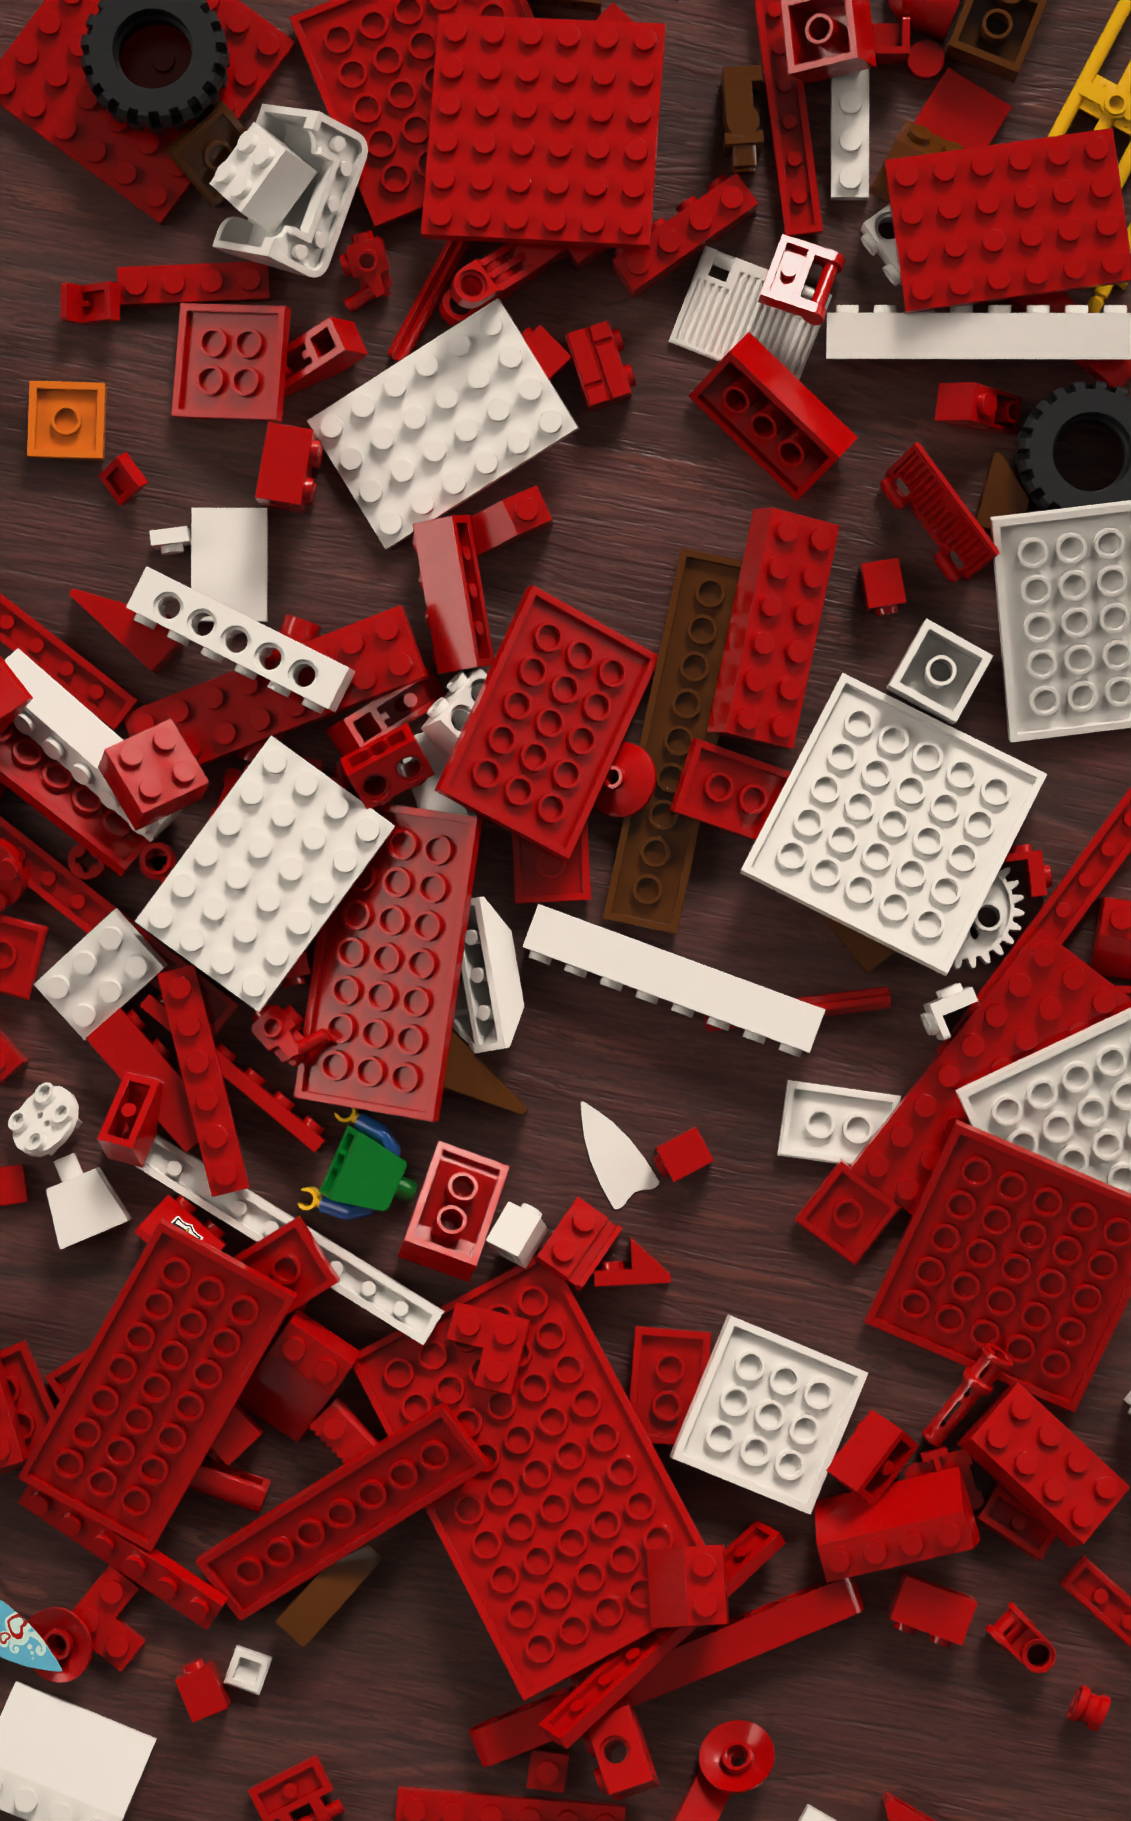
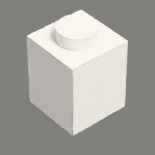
M508 1202L488 1235L486 1242L494 1253L526 1269L547 1234L548 1228L541 1219L542 1213L526 1203L519 1207Z

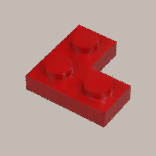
M456 1302L446 1339L483 1349L474 1386L513 1395L531 1321Z
M109 1565L72 1612L80 1617L87 1626L91 1635L93 1650L121 1672L146 1641L145 1638L118 1617V1614L141 1586Z

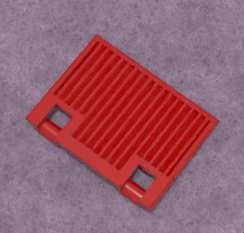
M914 443L886 471V478L879 483L881 490L895 509L898 508L900 511L908 505L940 548L941 551L933 556L935 558L934 561L949 582L955 583L961 578L963 581H968L1000 554L998 548L920 443ZM899 478H901L910 491L907 496L903 494L895 483ZM955 551L963 562L964 566L961 569L956 566L949 556L951 552Z

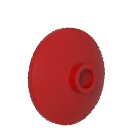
M621 743L594 803L597 809L612 817L625 818L640 812L648 804L655 791L657 774L655 764L647 751L633 743ZM618 772L619 779L613 784V777Z
M48 1607L35 1613L28 1620V1623L44 1640L58 1661L62 1671L32 1669L39 1676L51 1682L65 1683L76 1679L87 1669L92 1658L93 1645L87 1626L80 1617L65 1608ZM60 1636L64 1638L66 1646L61 1644Z
M745 1720L728 1721L715 1727L705 1737L699 1751V1764L705 1779L713 1787L726 1793H744L755 1789L768 1778L775 1762V1749L768 1733L759 1725ZM737 1758H744L746 1760L741 1766H733V1762Z

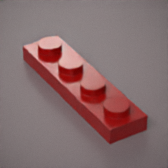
M254 261L117 267V283H120V307L180 305V303L209 304L271 301L269 266Z

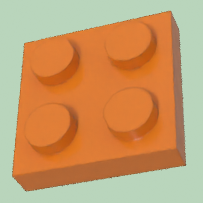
M29 381L27 457L105 460L106 383Z

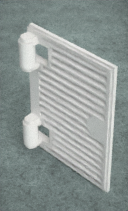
M705 246L668 342L720 362L750 332L799 380L821 325L809 324L801 316L759 303L760 292L769 270ZM712 265L729 271L726 282L709 276ZM805 285L801 298L811 301L815 288ZM829 294L828 300L825 305L826 310L832 297L831 294Z

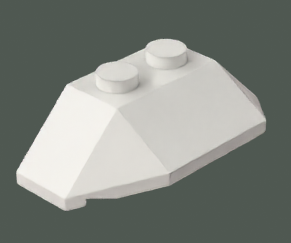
M484 896L471 898L453 1020V1029L469 1044V1048L474 1053L510 1048L524 1009L512 931Z

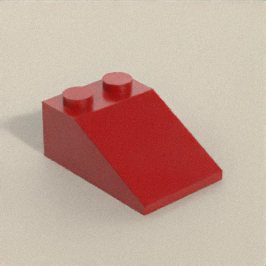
M438 1140L397 1257L469 1282L478 1264L510 1166Z
M297 1309L251 1375L237 1402L295 1442H298L352 1368L360 1351Z

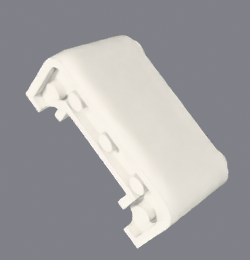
M262 104L256 123L288 145L317 171V174L273 234L250 218L245 220L232 216L226 218L219 226L212 247L230 255L298 275L313 278L320 277L326 272L365 165L368 154L367 142L359 132L320 111Z

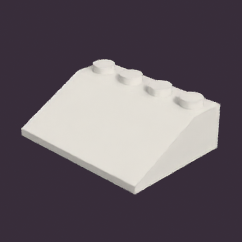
M16 1681L0 1716V1810L27 1821H123L157 1738Z

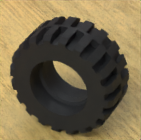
M101 0L97 4L99 12L96 16L94 14L89 15L85 23L88 31L87 34L82 35L80 45L83 51V56L81 57L82 69L99 104L104 110L107 109L112 118L119 123L126 122L130 124L132 129L143 132L145 128H150L154 134H164L165 128L174 127L176 131L187 128L185 122L193 118L197 121L205 114L204 110L209 105L212 107L219 101L220 96L218 93L221 88L226 87L228 81L227 67L230 66V54L221 23L215 11L212 12L206 0ZM168 25L180 30L189 41L191 61L187 70L177 81L166 87L148 89L134 85L127 79L121 68L120 54L124 44L136 31L146 26Z
M1084 381L1075 382L1070 387L1064 389L1061 387L1053 391L1033 409L1018 434L1015 443L1017 450L1014 455V467L1018 470L1017 480L1027 493L1031 507L1037 506L1041 511L1131 500V398L1126 395L1128 390L1118 385L1115 389L1107 387V382L1094 381L1093 384H1085ZM1078 422H1094L1106 427L1115 435L1122 447L1124 455L1122 470L1118 478L1110 486L1102 490L1087 492L1074 488L1060 476L1055 467L1053 451L1057 438L1063 430Z

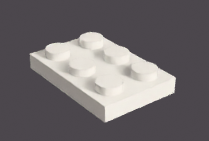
M116 908L33 985L85 1041L88 1035L119 1008L123 1007L168 964Z

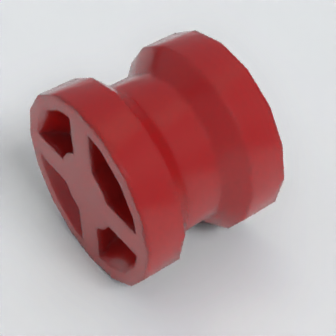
M80 844L74 846L69 853L68 866L71 872L78 878L88 881L96 880L107 871L108 866Z
M1081 1684L1070 1703L1067 1719L1072 1722L1081 1721L1087 1725L1089 1730L1097 1732L1108 1713L1111 1697L1105 1694L1098 1696L1091 1692L1090 1687Z

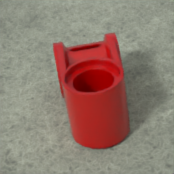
M1010 1601L1007 1604L1008 1610L993 1625L988 1624L985 1629L1027 1669L1034 1673L1047 1672L1055 1664L1056 1652L1054 1647L1035 1627L1032 1620ZM1036 1644L1044 1645L1048 1651L1047 1657L1040 1663H1033L1027 1657L1030 1647Z

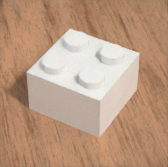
M253 122L249 129L240 136L237 146L227 160L217 168L215 176L209 184L242 214L273 234L317 174V171L288 145Z
M926 618L886 689L946 723L953 725L957 722L993 655Z

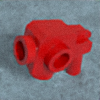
M372 230L350 236L352 243L347 247L346 254L340 255L345 277L353 276V279L358 278L361 288L343 300L351 313L375 297L378 298L381 295L389 297L391 295L390 287L393 285L389 272L391 265L384 240L379 236L374 237Z
M265 1005L260 1012L256 1011L252 1018L255 1023L252 1025L251 1032L271 1053L278 1056L286 1065L290 1063L293 1067L298 1066V1063L306 1059L305 1054L330 1042L324 1028L304 1037L301 1034L303 1029L300 1025L305 1020L291 1005H287L284 1009L279 1005Z

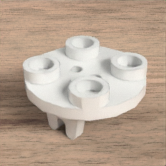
M45 1082L39 1085L35 1093L24 1102L21 1108L10 1116L8 1126L13 1131V1140L17 1148L29 1156L42 1157L47 1154L52 1156L67 1141L74 1128L78 1129L83 1122L78 1119L79 1105L75 1096L61 1086H53L51 1083Z

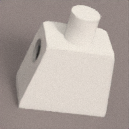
M75 1153L53 1161L62 1183L50 1187L46 1191L60 1249L132 1219L99 1167L83 1173Z

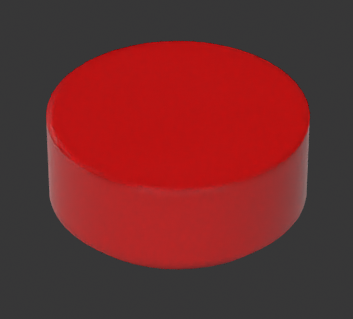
M931 40L916 42L910 48V55L906 63L910 74L919 80H931L938 76L945 62L943 49Z

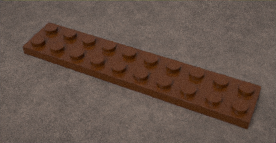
M681 547L639 744L640 747L647 751L655 764L657 774L656 787L652 798L640 812L623 819L602 919L677 934L701 822L670 811L692 739H700L714 745L718 743L719 735L707 732L743 560Z

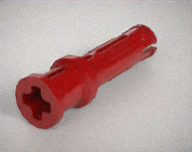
M986 1343L982 1349L984 1353L976 1363L963 1371V1382L944 1403L929 1425L921 1432L929 1443L936 1447H941L945 1439L965 1417L980 1396L990 1394L994 1390L993 1383L1004 1370L1011 1369L1013 1366L1012 1359L998 1346ZM991 1364L992 1366H991L990 1369L985 1373V1370H986L987 1367ZM961 1401V1402H962L961 1405L958 1407V1409L954 1412V1414H953V1415L949 1418V1420L946 1422L945 1419L949 1416V1414L953 1411V1409H954V1408L957 1406V1404Z

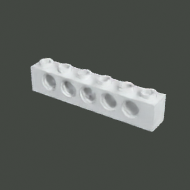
M147 566L126 608L136 612L133 620L153 630L158 623L170 629L167 637L187 647L190 640L204 646L201 654L218 663H221L225 657L237 663L234 671L252 680H255L257 674L271 680L268 688L286 697H289L291 691L305 697L302 705L320 714L323 713L325 708L336 712L356 672ZM177 599L180 603V611L176 617L167 619L164 612L165 606L169 601ZM211 616L214 621L213 630L208 635L201 636L198 632V624L202 618ZM239 633H245L248 640L246 648L239 653H234L231 647L232 639ZM272 650H279L281 654L279 666L268 670L265 666L266 655ZM306 667H312L315 671V679L311 685L302 687L298 681L299 673Z

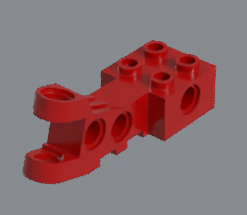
M506 243L486 257L475 259L456 273L451 283V288L443 295L439 304L440 314L448 324L455 326L497 298L501 302L505 301L515 291L536 279L543 271L559 260L568 257L576 270L579 271L610 248ZM453 298L459 306L469 308V312L464 315L454 313L450 308V300Z
M609 1656L570 1676L569 1678L575 1685V1688L586 1680L590 1672L597 1670ZM621 1698L582 1735L588 1754H592L593 1758L597 1757L599 1768L594 1769V1774L600 1791H604L605 1795L609 1794L616 1801L660 1787L637 1713L628 1699L623 1701ZM619 1746H626L627 1754L624 1760L620 1763H612V1752Z

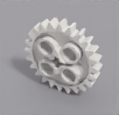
M1010 867L998 872L981 908H990L995 912L997 917L994 927L981 925L977 914L972 926L977 931L978 938L973 939L969 930L953 962L954 970L960 968L962 960H966L969 968L974 969L977 957L987 965L991 963L990 951L999 957L1004 954L1000 946L1001 942L1007 945L1014 943L1008 932H1018L1021 930V926L1013 922V918L1023 916L1024 911L1014 908V904L1023 900L1024 896L1012 894L1011 890L1019 884V881L1007 882L1005 879L1011 870Z

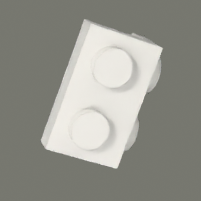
M961 983L952 984L936 991L938 999L923 1004L926 1012L920 1016L929 1036L936 1035L938 1040L951 1038L943 1016L977 1002L978 999L973 987L962 988Z

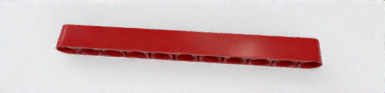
M850 1577L828 1583L826 1580H823L729 1619V1624L715 1625L686 1637L647 1673L635 1687L622 1697L623 1701L628 1699L633 1707L860 1613L866 1609V1605L855 1578ZM575 1685L565 1687L470 1728L468 1733L482 1767L492 1766L553 1741L543 1734L538 1724L576 1689Z

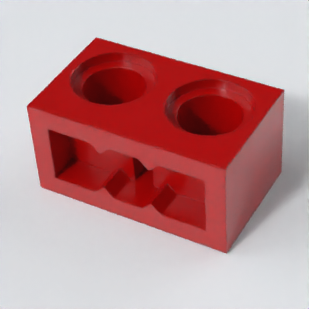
M408 723L340 758L348 779L366 809L383 806L389 803L394 796L409 788H416L422 785L429 777L435 775L425 752ZM412 757L407 763H400L404 758ZM378 775L375 780L366 782L369 777Z

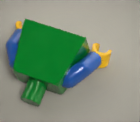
M352 1108V1114L348 1118H342L337 1113H334L341 1123H354V1128L347 1126L320 1190L313 1186L301 1189L313 1195V1202L311 1205L297 1202L299 1208L310 1210L318 1207L321 1213L348 1221L371 1216L375 1210L386 1211L393 1197L410 1202L416 1193L417 1182L403 1176L407 1162L399 1157L401 1147L388 1127L366 1113L359 1114L357 1108Z

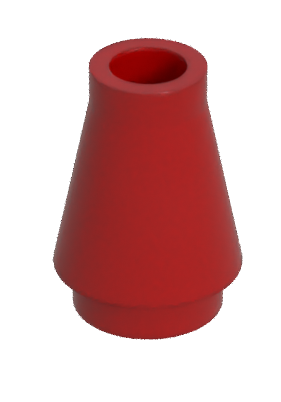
M160 842L149 844L140 853L139 868L149 879H163L176 866V855L167 844ZM167 861V864L163 865L162 870H156L159 862Z

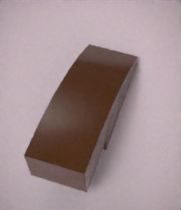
M368 1542L317 1573L277 1617L275 1623L304 1648L383 1559V1556Z

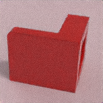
M902 17L900 23H872L876 64H906L910 55V17Z

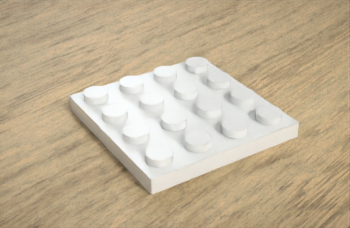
M727 1315L670 1457L811 1515L828 1473L826 1469L834 1459L868 1372L736 1317Z

